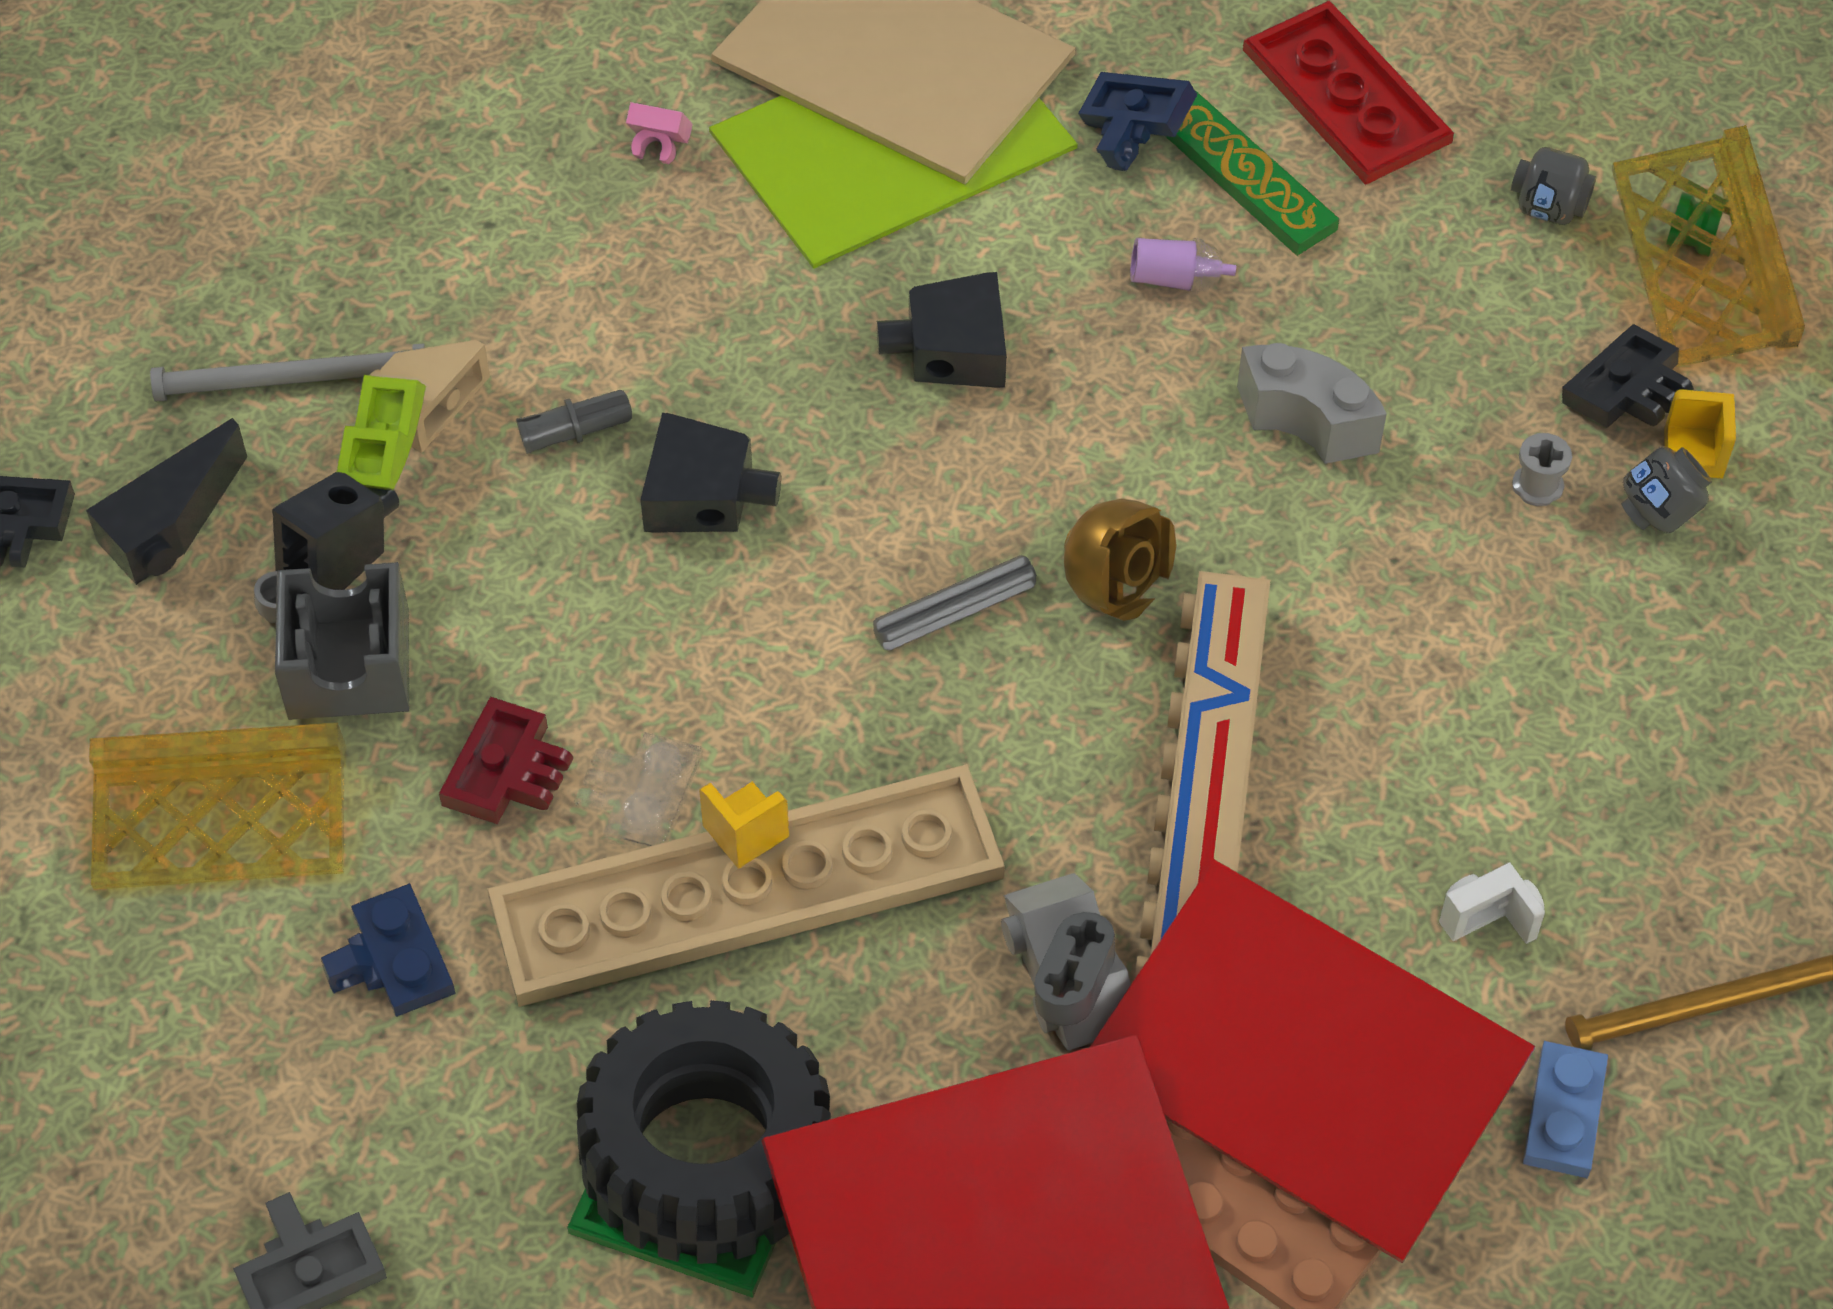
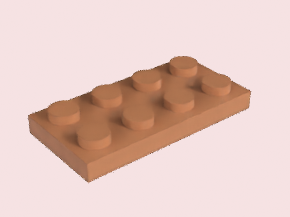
M1166 1119L1213 1261L1280 1309H1339L1382 1251Z

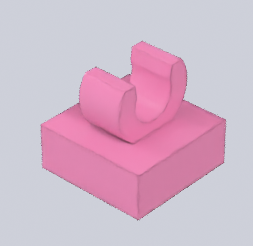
M630 102L626 124L636 133L631 144L632 154L636 158L643 159L646 147L651 142L658 141L662 144L659 160L664 164H670L676 156V147L673 141L688 143L693 125L683 112Z

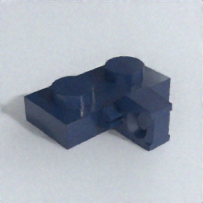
M1100 72L1078 114L1085 125L1102 129L1101 135L1103 137L1096 150L1107 164L1106 167L1127 171L1139 154V144H1146L1150 139V134L1169 137L1176 136L1197 97V93L1190 81Z
M410 883L352 905V912L361 933L349 938L348 945L321 957L323 970L333 994L365 982L368 991L384 988L396 1017L456 994L452 979Z

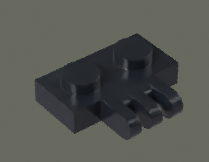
M1632 324L1562 387V403L1606 428L1611 426L1625 412L1650 426H1656L1665 418V413H1669L1675 392L1677 390H1694L1688 378L1672 370L1678 365L1679 348Z
M0 476V566L4 563L8 547L10 548V566L25 568L34 539L63 540L75 496L70 480Z

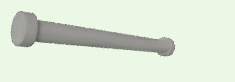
M424 343L413 344L412 346L413 350L425 348ZM404 351L165 372L164 367H154L150 371L151 389L154 401L157 402L167 401V395L360 378L364 377V375H370L377 369H381L395 353Z

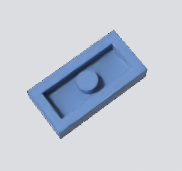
M1544 1041L1540 1053L1523 1164L1588 1178L1592 1168L1608 1054Z

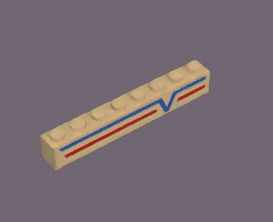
M1199 571L1197 593H1184L1180 628L1190 629L1192 632L1190 643L1178 642L1174 678L1185 679L1184 693H1171L1167 728L1179 729L1178 743L1165 742L1161 779L1173 780L1171 796L1158 794L1154 831L1166 832L1164 848H1151L1147 884L1159 886L1158 901L1144 902L1140 934L1141 939L1152 940L1151 954L1214 859L1238 873L1271 581L1269 579ZM1137 957L1135 978L1149 957Z

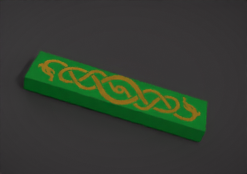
M1196 91L1197 97L1176 136H1165L1296 256L1338 230L1340 218Z

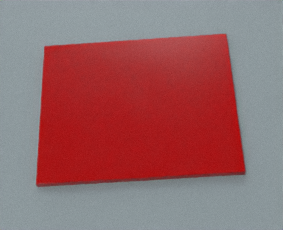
M1137 1034L764 1137L761 1140L812 1309H1230Z

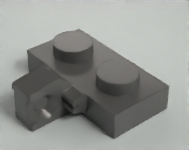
M290 1192L265 1203L279 1237L264 1243L267 1251L266 1254L233 1268L250 1309H321L387 1278L383 1264L359 1212L326 1227L323 1226L320 1219L304 1225Z

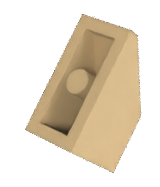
M477 340L398 352L381 369H377L369 375L418 380L426 386L419 422L411 446L421 453L490 378L485 344Z

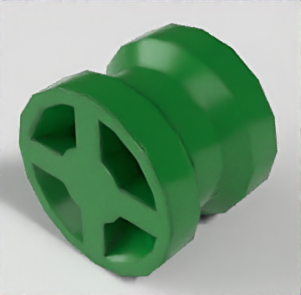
M1682 192L1666 245L1675 248L1683 244L1695 247L1698 254L1709 257L1725 203L1713 201L1707 205L1697 202L1694 195Z

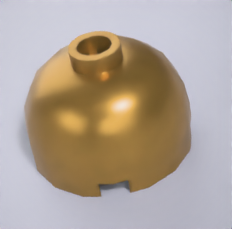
M1123 498L1098 503L1087 510L1069 531L1064 545L1066 580L1080 601L1099 612L1123 621L1138 618L1155 600V598H1139L1159 576L1169 579L1177 547L1175 527L1171 519L1161 516L1159 513L1161 510L1156 507ZM1123 584L1136 587V593L1123 596Z

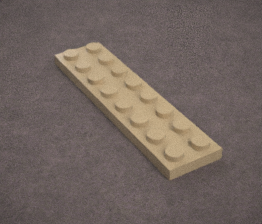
M968 765L788 810L789 837L739 869L708 832H703L487 888L518 1007L1004 879L1005 865Z

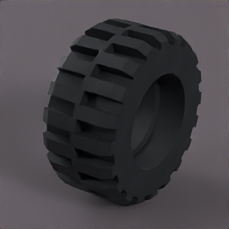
M710 1000V1007L693 1008L692 1001L672 1004V1012L659 1015L657 1009H654L636 1017L637 1028L630 1031L626 1026L622 1027L606 1040L607 1053L600 1051L594 1055L586 1069L587 1082L579 1087L577 1098L579 1163L582 1166V1179L588 1197L597 1201L598 1214L611 1228H618L623 1224L624 1240L639 1249H644L648 1241L658 1244V1257L676 1262L679 1261L681 1252L697 1255V1264L717 1263V1254L733 1252L734 1258L738 1260L756 1254L757 1238L762 1235L766 1236L770 1245H774L787 1236L789 1231L761 1140L764 1137L831 1119V1113L829 1112L830 1093L827 1080L819 1075L818 1060L810 1048L804 1045L797 1048V1034L785 1024L777 1022L774 1027H771L767 1024L766 1013L747 1006L744 1013L730 1010V1002ZM704 1098L725 1100L741 1106L755 1116L766 1130L762 1137L742 1154L725 1161L706 1164L689 1163L674 1159L655 1148L643 1135L650 1122L664 1110L681 1102Z

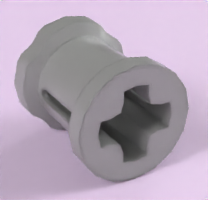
M1537 433L1529 436L1520 448L1519 461L1522 468L1518 469L1514 474L1512 480L1513 491L1527 504L1547 506L1562 496L1564 490L1562 476L1569 470L1572 461V451L1567 442L1559 436L1550 433Z

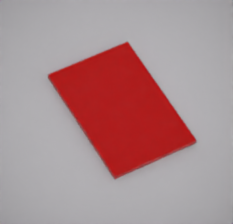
M1215 859L1090 1046L1093 1047L1137 1034L1165 1119L1402 1264L1535 1050V1045Z

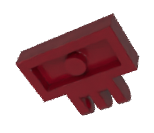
M490 696L439 792L441 806L497 825L510 800L539 810H547L554 798L549 790H558L564 778L558 770L567 771L573 761V755L564 748L541 741L548 728L546 714Z

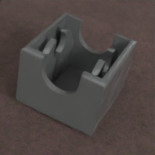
M398 562L366 564V580L361 585L347 590H333L319 585L313 579L310 568L277 571L275 675L288 720L409 712V608Z

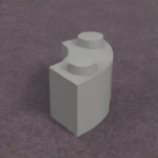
M1283 343L1242 347L1237 388L1253 430H1279L1296 435L1314 447L1324 464L1380 452L1387 413L1374 391L1357 374L1327 356Z
M1075 873L1004 895L1009 917L1001 919V927L1009 951L1012 955L1021 953L1034 984L1038 969L1062 921L1073 914L1081 912L1099 915L1100 912L1094 891ZM1086 940L1082 947H1076V956L1082 957L1087 945L1095 941ZM1116 951L1114 963L1093 1010L1086 1019L1078 1024L1060 1026L1045 1021L1038 1014L1035 996L1033 997L1034 1010L1041 1029L1044 1033L1055 1031L1068 1051L1093 1043L1131 986L1127 968L1119 959ZM1068 980L1064 991L1060 995L1054 996L1064 998L1068 991H1075L1074 981Z

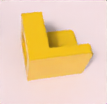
M1677 390L1674 394L1664 427L1665 447L1671 448L1674 451H1678L1681 447L1685 448L1701 464L1710 478H1723L1736 441L1734 394Z
M752 781L724 799L712 783L699 789L703 827L738 869L789 837L788 803L779 791L766 798Z

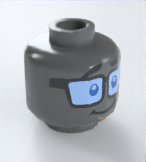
M1542 147L1534 154L1531 162L1520 160L1513 178L1511 191L1520 193L1519 208L1522 213L1555 224L1566 225L1573 220L1574 216L1584 217L1597 177L1589 174V163L1583 157L1550 147Z
M1659 447L1631 469L1623 478V488L1628 498L1621 505L1631 520L1642 530L1652 525L1661 532L1672 533L1706 506L1709 501L1706 487L1712 481L1701 464L1685 448L1681 447L1678 451H1674L1668 447Z

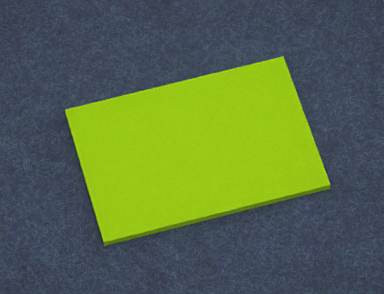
M782 95L709 127L711 135L813 269L1078 148V143L1040 98L1036 100L966 184H962Z

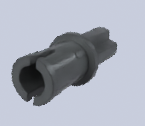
M616 390L573 404L570 398L565 399L564 406L527 417L517 418L516 423L526 454H529L532 451L576 439V442L580 443L583 442V435L629 422L632 419V409L624 390Z

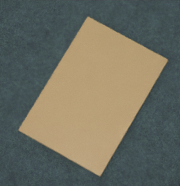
M761 0L711 54V60L744 78L962 184H966L1074 57L1075 47L975 0Z

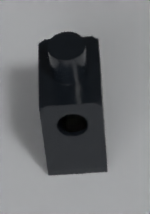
M987 272L914 286L909 290V319L877 321L878 354L912 353L915 382L992 388L1005 387L1007 354L997 272Z
M662 412L640 499L644 532H737L744 502L769 506L778 505L782 481L781 472L752 468L751 439L746 434Z
M335 472L272 509L275 571L310 568L313 579L319 585L333 590H345L365 571L366 564H372L384 553V518L399 507L400 502L395 490L366 488L346 473Z

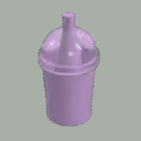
M1136 238L1133 245L1130 267L1131 282L1188 290L1189 294H1198L1199 291L1213 288L1219 282L1221 275L1235 276L1236 265L1222 264V256L1218 249L1205 243L1204 239L1194 238L1193 241Z

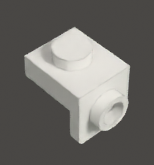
M1509 862L1479 878L1477 875L1472 874L1453 884L1446 893L1439 923L1451 940L1455 941L1506 916L1527 944L1537 939L1545 914L1544 902L1536 886L1529 880H1523Z

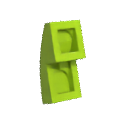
M364 375L355 426L345 425L337 472L346 473L366 488L394 490L414 440L426 386L418 380Z

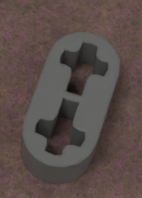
M1081 912L1064 919L1057 928L1034 982L1035 1005L1038 1014L1045 1021L1060 1026L1074 1025L1086 1019L1093 1010L1115 959V932L1112 924L1105 917L1096 913ZM1086 940L1095 941L1087 945L1082 957L1076 956V947H1082ZM1068 980L1074 981L1075 991H1068L1064 998L1054 996L1060 995L1064 991Z

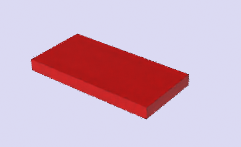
M1330 0L1253 35L1243 42V51L1365 185L1453 143L1454 132Z

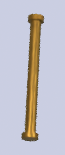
M1833 954L1585 1019L1582 1014L1573 1015L1566 1018L1565 1030L1573 1047L1591 1051L1594 1043L1833 981Z

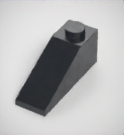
M231 418L86 510L96 541L136 585L151 575L159 576L166 573L173 567L177 558L186 553L247 459L239 424Z

